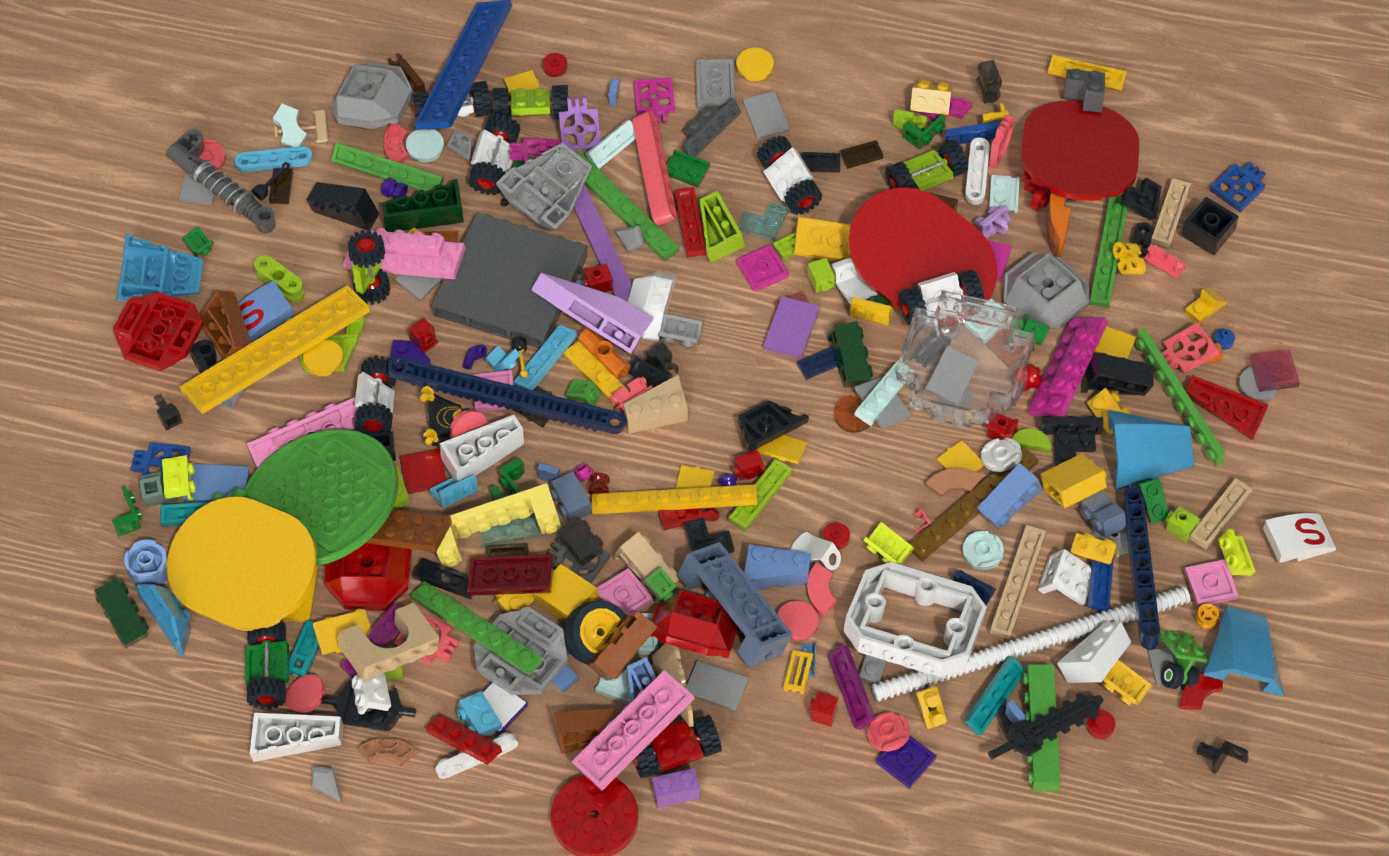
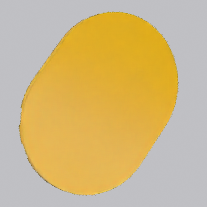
M226 497L204 505L194 512L180 527L168 553V581L177 599L187 608L202 616L242 631L268 628L280 623L281 619L288 614L294 613L308 596L314 584L318 568L316 565L317 547L308 529L295 517L249 498Z

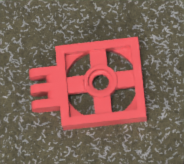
M1005 115L1000 126L996 130V137L992 142L989 166L995 169L1012 141L1015 119L1012 116Z
M1198 322L1163 341L1166 350L1161 352L1172 371L1180 367L1184 374L1219 355L1218 349ZM1196 333L1200 334L1202 338L1194 342L1190 341L1188 336ZM1180 341L1183 344V349L1174 353V344ZM1208 345L1207 351L1201 356L1199 353L1200 348ZM1189 346L1195 347L1193 351L1187 350ZM1188 356L1192 357L1194 360L1186 361L1182 359Z
M423 614L433 629L435 627L440 629L441 638L437 652L419 659L429 664H432L436 656L449 661L451 656L448 653L453 654L455 651L453 647H458L459 645L457 640L449 637L452 632L451 626ZM401 633L395 640L394 647H398L405 642V638Z

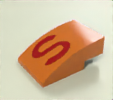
M1051 193L1047 215V238L1053 256L1061 258L1067 236L1071 208L1065 207V197Z

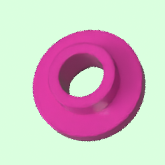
M582 464L573 470L576 478L581 482L591 478V474L594 471L588 464Z

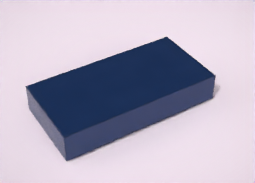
M833 347L797 362V366L806 380L834 369L839 365L836 351Z

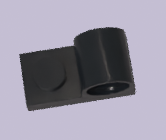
M208 340L193 344L190 356L201 374L217 362L214 344Z

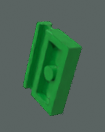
M676 149L666 164L669 177L697 188L710 168V162Z

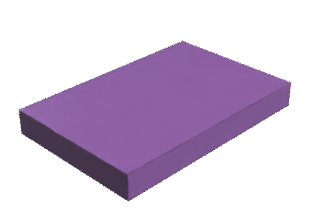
M782 296L763 349L802 359L820 306Z

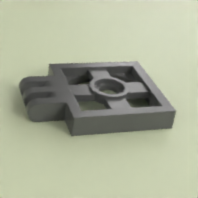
M576 534L570 542L558 536L555 539L557 543L553 542L551 545L552 549H548L546 554H553L556 560L553 570L560 564L564 565L563 561L566 558L573 562L571 571L577 575L581 570L591 572L586 575H579L589 583L594 581L610 558L609 552ZM578 545L586 548L582 554L578 555L571 551L573 547ZM593 553L599 555L598 565L590 562L589 558ZM581 558L586 561L583 565L577 562Z

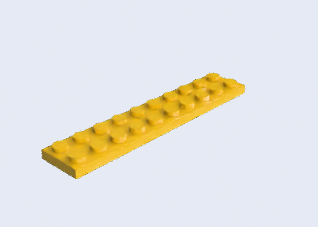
M346 285L179 386L180 390L201 414H204L370 312V308Z

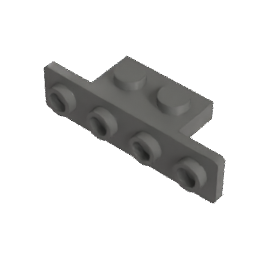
M730 98L720 109L708 106L703 108L694 119L688 122V125L682 129L684 135L689 137L682 145L686 154L696 157L741 114V110L734 98Z

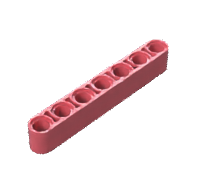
M648 110L632 118L652 218L655 224L660 227L677 219V212L658 122L654 113Z

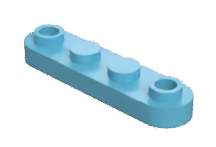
M305 146L242 152L235 157V166L240 172L282 168L284 162H288L290 168L309 165L313 160L312 151Z

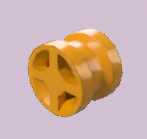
M1207 603L1199 607L1196 615V624L1201 629L1210 630L1215 627L1219 616L1216 606Z

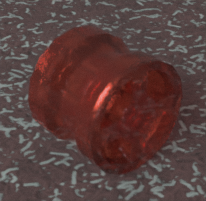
M604 473L591 474L589 477L591 484L589 486V494L609 493L607 485L610 482V477Z

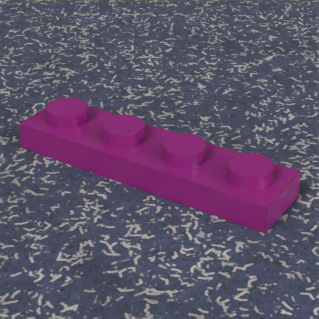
M395 603L389 607L366 634L369 641L378 647L385 648L399 631L394 624L395 610L399 609ZM347 658L340 665L352 678L358 674Z
M842 644L831 652L828 657L855 729L861 730L876 718L848 645Z

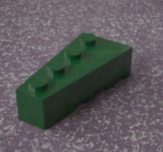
M458 178L451 180L450 184L444 186L442 184L435 185V189L425 192L420 190L410 197L404 195L383 202L385 230L387 232H394L395 230H410L414 227L419 229L464 223Z

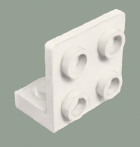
M851 257L832 264L835 285L849 304H851L853 297L865 300L878 295L859 277L854 269Z
M1065 549L1051 554L1042 575L1038 591L1045 594L1057 589L1079 605H1084L1090 588L1091 566Z

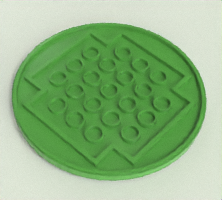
M325 430L300 437L269 456L251 476L244 489V497L278 509L299 520L308 529L315 541L318 553L316 555V565L320 566L352 553L365 544L382 527L396 501L399 483L396 465L387 449L373 437L352 430Z

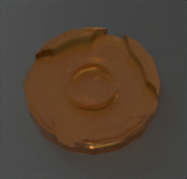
M852 395L845 396L835 405V422L839 428L846 432H862L870 427L869 424L854 415L857 408L863 402L859 395L857 397H852Z

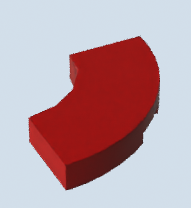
M1204 672L1200 673L1198 683L1185 687L1180 701V709L1201 710L1203 701L1207 696L1223 690V680L1203 675Z

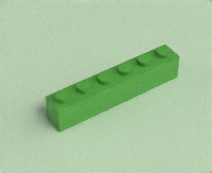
M1028 665L1027 673H1023V685H1027V692H1024V705H1028V711H1025V721L1032 723L1036 721V715L1042 714L1046 716L1050 714V708H1056L1054 665ZM1056 733L1057 738L1053 741H1050L1048 738L1043 740L1042 749L1027 757V764H1031V770H1028V783H1032V791H1059L1058 733Z

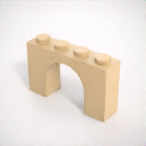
M415 603L395 610L394 624L406 640L398 647L381 648L369 641L359 625L339 632L338 647L363 681L376 678L380 674L393 671L402 665L413 663L419 658L432 655L438 651L439 636Z

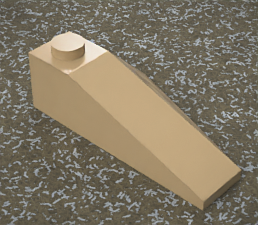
M664 644L652 655L653 665L651 667L656 678L665 670L687 689L684 670L680 661L679 648ZM690 703L680 713L689 727L694 726Z

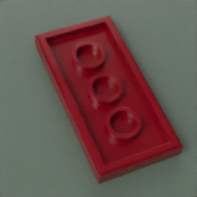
M554 555L471 557L467 594L468 596L551 593Z

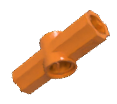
M586 328L581 332L578 341L617 379H622L627 375L630 365L613 350L610 342L603 340L590 328Z

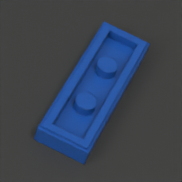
M1001 121L947 129L944 133V143L956 140L960 144L971 143L975 138L994 139Z
M1092 560L1088 607L1100 613L1102 611L1107 612L1110 608L1113 560L1110 565Z

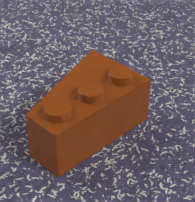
M217 290L200 313L204 324L203 330L223 359H226L249 345L251 341L235 292Z
M639 611L624 614L587 665L606 681L617 679L622 674L624 666L633 659L636 652L656 630L657 626Z
M618 708L555 712V729L561 754L585 749L591 743V740L598 736L606 728L607 724L620 714Z

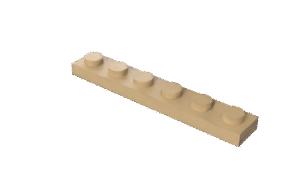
M1026 525L990 629V634L1010 640L1046 535L1045 530Z

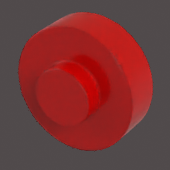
M551 53L543 59V70L548 76L559 77L566 73L568 65L564 55Z
M1045 186L1040 187L1033 195L1029 207L1036 212L1045 208L1050 201L1051 190Z
M830 523L823 530V539L833 542L836 548L840 550L848 545L850 531L842 523Z
M1098 710L1097 718L1093 720L1088 718L1087 730L1093 737L1105 739L1113 734L1116 722L1111 713L1105 710Z

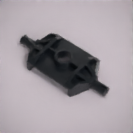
M348 681L338 696L322 695L321 704L334 705L344 725L383 731L393 729L399 718H402V715L415 718L417 711L416 708L401 706L398 690L394 688L393 691H388L391 707L388 711L375 709L372 713L358 714L351 681Z

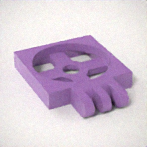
M579 96L575 97V105H572L571 97H567L568 111L559 112L561 141L572 150L592 148L600 142L597 108H587L586 96H582L583 104H579ZM582 113L591 116L595 124H585ZM574 114L575 123L573 126L564 127L566 119ZM581 125L584 128L582 133L576 131L577 126ZM587 132H595L594 139L589 144H585L584 135ZM574 134L577 136V145L569 143L565 135Z

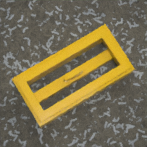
M792 650L783 686L784 691L792 690L795 693L799 691L800 694H805L814 658L813 653ZM796 656H800L794 683L790 684ZM806 657L808 659L801 686H798L804 659Z

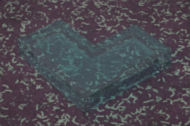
M770 202L764 217L745 211L738 228L742 232L776 241L789 208Z

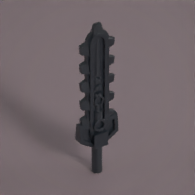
M1079 693L1076 695L1077 700L1073 702L1069 700L1063 701L1062 708L1052 707L1049 709L1050 714L1046 716L1038 714L1035 716L1036 721L1032 723L1020 720L1011 724L1008 742L989 751L990 759L993 760L1012 749L1014 752L1017 751L1027 757L1042 749L1043 740L1048 738L1050 741H1053L1057 738L1056 733L1061 731L1066 734L1070 732V726L1075 724L1077 727L1083 725V719L1087 717L1091 720L1097 718V712L1104 701L1102 696H1085Z

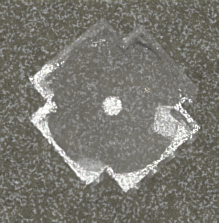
M947 291L941 292L936 311L916 307L895 370L897 380L909 386V405L916 410L926 411L931 419L937 423L943 424L946 422L958 428H970L971 425L989 424L990 420L995 418L996 413H1005L1012 406L1015 407L1026 385L1028 363L1035 343L1034 333L1021 330L1023 326L1021 307ZM947 346L979 361V365L976 367L958 406L925 390V386L932 377Z

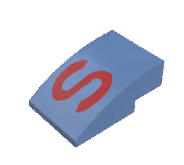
M274 280L255 290L238 303L251 343L277 328V325L286 322L287 318L294 317L292 307Z

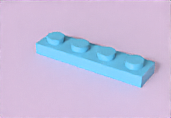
M559 325L526 365L525 370L528 372V376L522 378L519 374L513 381L514 385L534 390L577 337L575 330Z

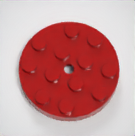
M585 775L576 777L559 790L552 803L551 824L554 835L560 845L575 856H613L622 851L632 841L638 828L639 814L637 801L631 790L616 778L601 790ZM598 813L599 815L594 818L590 814Z

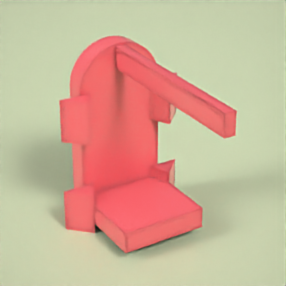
M922 508L914 514L916 518L924 516L923 519L926 522L924 526L914 531L915 533L931 524Z

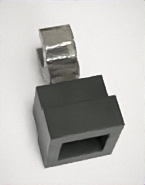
M663 342L647 352V360L668 372L669 370H674L676 373H679L678 365L671 363V351Z
M162 394L154 397L159 408L157 410L159 419L166 431L182 423L179 410L173 403L167 405Z

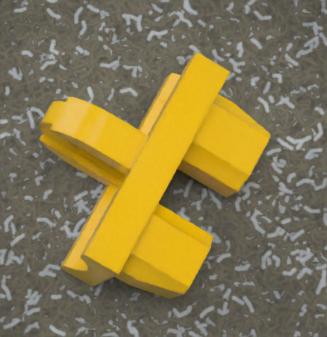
M934 685L926 690L915 692L925 727L930 729L945 724L947 719L937 686ZM928 707H936V709L929 712Z

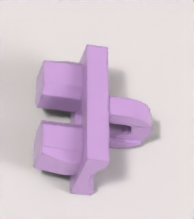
M1004 204L1000 208L993 206L989 209L987 218L978 217L975 220L976 228L981 231L986 239H989L996 232L1005 234L1009 231L1007 224L1011 222V218L1008 215V206Z

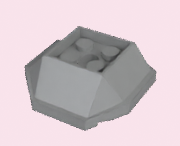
M374 62L354 64L330 108L338 124L375 129L389 123H399L414 92L400 66Z
M1033 252L1005 273L1003 305L1018 319L1028 314L1030 318L1049 325L1050 329L1061 328L1089 306V282L1062 258L1053 256L1050 253Z
M531 607L499 615L492 625L541 655L543 661L528 676L476 642L474 644L477 672L511 695L542 694L568 663L563 628Z

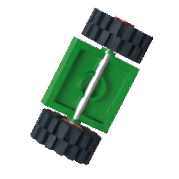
M281 620L280 623L274 626L248 631V644L250 645L245 648V685L247 686V703L250 706L254 705V708H278V705L282 706L286 702L285 683L289 682V643L286 641L285 623H282Z

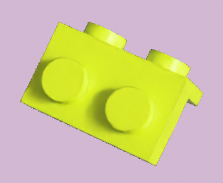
M187 455L162 459L164 495L166 499L187 495L189 501L193 500V493L196 492L195 482L192 480V475H195L193 462H189Z
M882 522L869 538L865 537L863 539L868 543L867 549L875 555L879 552L884 556L881 560L885 563L893 562L902 565L914 549L912 545Z
M1228 529L1218 541L1231 575L1251 576L1256 571L1243 536H1237L1233 529Z

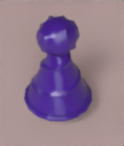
M726 473L725 476L718 479V483L721 486H735L738 477Z

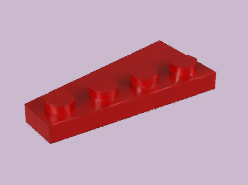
M1192 375L1185 389L1191 400L1251 440L1254 439L1268 409V404Z

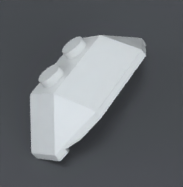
M657 271L634 279L627 302L654 318L642 339L659 342L658 332L661 330L663 316L667 314L677 275Z

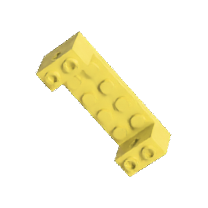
M547 483L450 515L452 524L436 552L441 564L453 567L463 561L456 541L457 538H467L472 533L478 531L485 532L493 526L506 525L511 520L517 518H527L532 513H535L542 534H552L562 528Z

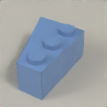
M749 544L744 573L757 589L762 588V590L780 585L781 587L807 584L811 567V553Z
M647 657L627 666L630 703L637 697L640 691L644 690L656 679Z

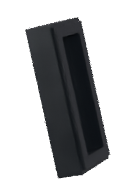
M802 152V160L810 172L840 173V153Z

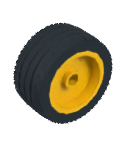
M602 600L591 601L578 606L566 619L563 630L565 646L569 653L579 662L588 664L625 612L615 604Z

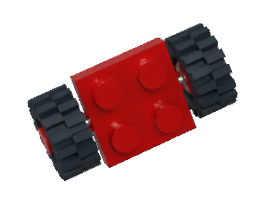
M706 715L694 719L693 729L689 727L685 720L667 726L633 760L640 777L645 778L659 772L655 758H657L663 772L702 759L703 756L707 757L721 752V741L712 717Z

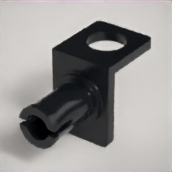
M1225 741L1219 749L1201 742L1197 749V755L1213 761L1212 773L1214 774L1218 772L1227 755L1244 763L1249 761L1248 750L1228 741ZM1233 750L1240 752L1243 756L1238 755Z

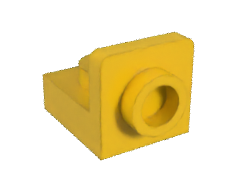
M999 104L998 112L983 114L982 124L1002 121L1005 115H1009L1008 110L1004 108V104Z

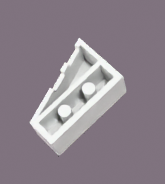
M1108 621L1098 627L1057 664L1067 683L1102 682L1130 645L1131 640L1121 622Z

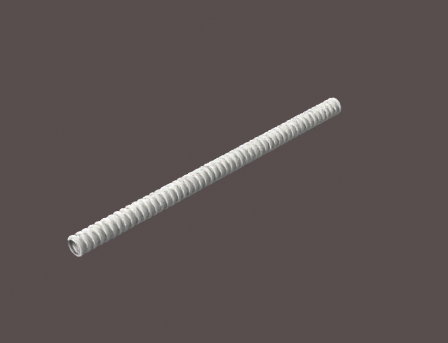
M1181 586L1180 589L1174 588V591L1168 590V592L1164 591L1162 594H1156L1158 613L1159 611L1164 612L1165 609L1170 610L1172 607L1176 608L1178 605L1182 606L1184 603L1189 604L1190 595L1187 588ZM1135 601L1131 602V604L1127 603L1125 606L1120 605L1119 608L1114 607L1113 610L1108 609L1107 612L1102 611L1101 614L1095 613V616L1089 615L1088 618L1085 616L1082 620L1079 618L1076 622L1074 620L1070 621V624L1068 622L1064 623V626L1060 624L1058 628L1054 626L1052 629H1046V631L1041 630L1039 634L1035 632L1033 635H1027V637L1022 636L1021 639L1016 638L1015 641L1010 640L1009 643L1003 642L1002 645L997 644L996 647L985 648L984 651L978 650V653L972 652L966 669L942 677L916 670V673L913 671L909 675L905 673L903 677L899 675L897 679L894 677L890 681L886 679L884 683L880 681L878 685L874 683L871 687L873 696L877 702H880L881 699L887 700L888 697L893 698L894 695L899 696L900 693L905 694L906 691L912 692L913 689L918 690L919 687L924 688L925 685L931 686V683L937 684L938 681L943 682L944 679L949 680L950 677L956 678V675L962 676L963 673L968 674L969 671L974 672L975 669L981 670V667L987 668V665L991 667L994 663L996 665L1000 661L1003 663L1008 657H1015L1016 659L1018 655L1022 657L1025 653L1027 655L1030 654L1031 651L1035 653L1037 649L1039 651L1043 650V647L1047 649L1049 646H1055V644L1060 645L1061 642L1066 643L1068 640H1074V638L1079 639L1080 636L1085 637L1086 634L1090 635L1108 621L1121 622L1122 624L1123 622L1125 624L1128 623L1129 620L1131 622L1135 621V618L1137 619Z

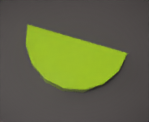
M1026 428L1018 431L1012 437L1013 440L1020 444L1021 448L1025 447L1026 449L1046 453L1051 452V442L1048 436L1040 430Z

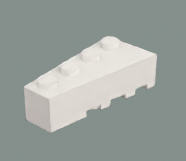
M511 415L439 443L441 460L455 483L471 475L476 476L524 445L523 427L515 415Z
M254 713L250 756L253 762L341 746L344 724L341 717Z

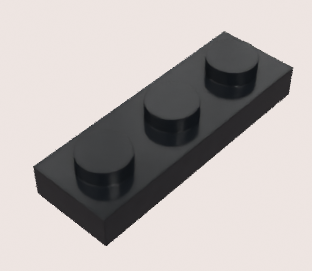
M1041 417L1040 431L1045 435H1053L1054 431H1095V435H1101L1103 417Z
M424 558L421 559L413 574L414 579L421 582L425 581L432 586L470 600L473 596H468L467 594L468 574Z

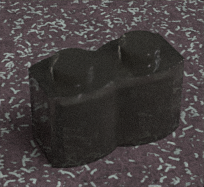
M994 60L981 62L977 68L976 85L983 103H994L1001 96L1000 87L1002 79Z
M576 517L557 529V537L565 548L570 551L574 559L583 566L602 554L603 542L598 535L594 536L590 532L591 528L585 520L582 521L579 517Z

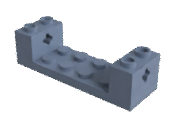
M718 542L688 553L677 575L689 590L706 585L746 637L738 650V654L749 668L781 656L793 635L723 545Z

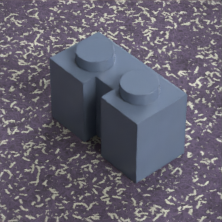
M574 472L551 481V490L549 491L552 500L560 504L558 506L559 512L563 518H567L569 523L592 514L591 502Z
M1103 490L1081 500L1082 517L1084 520H1088L1094 529L1105 538L1127 527L1125 512L1116 503L1113 504L1111 498Z

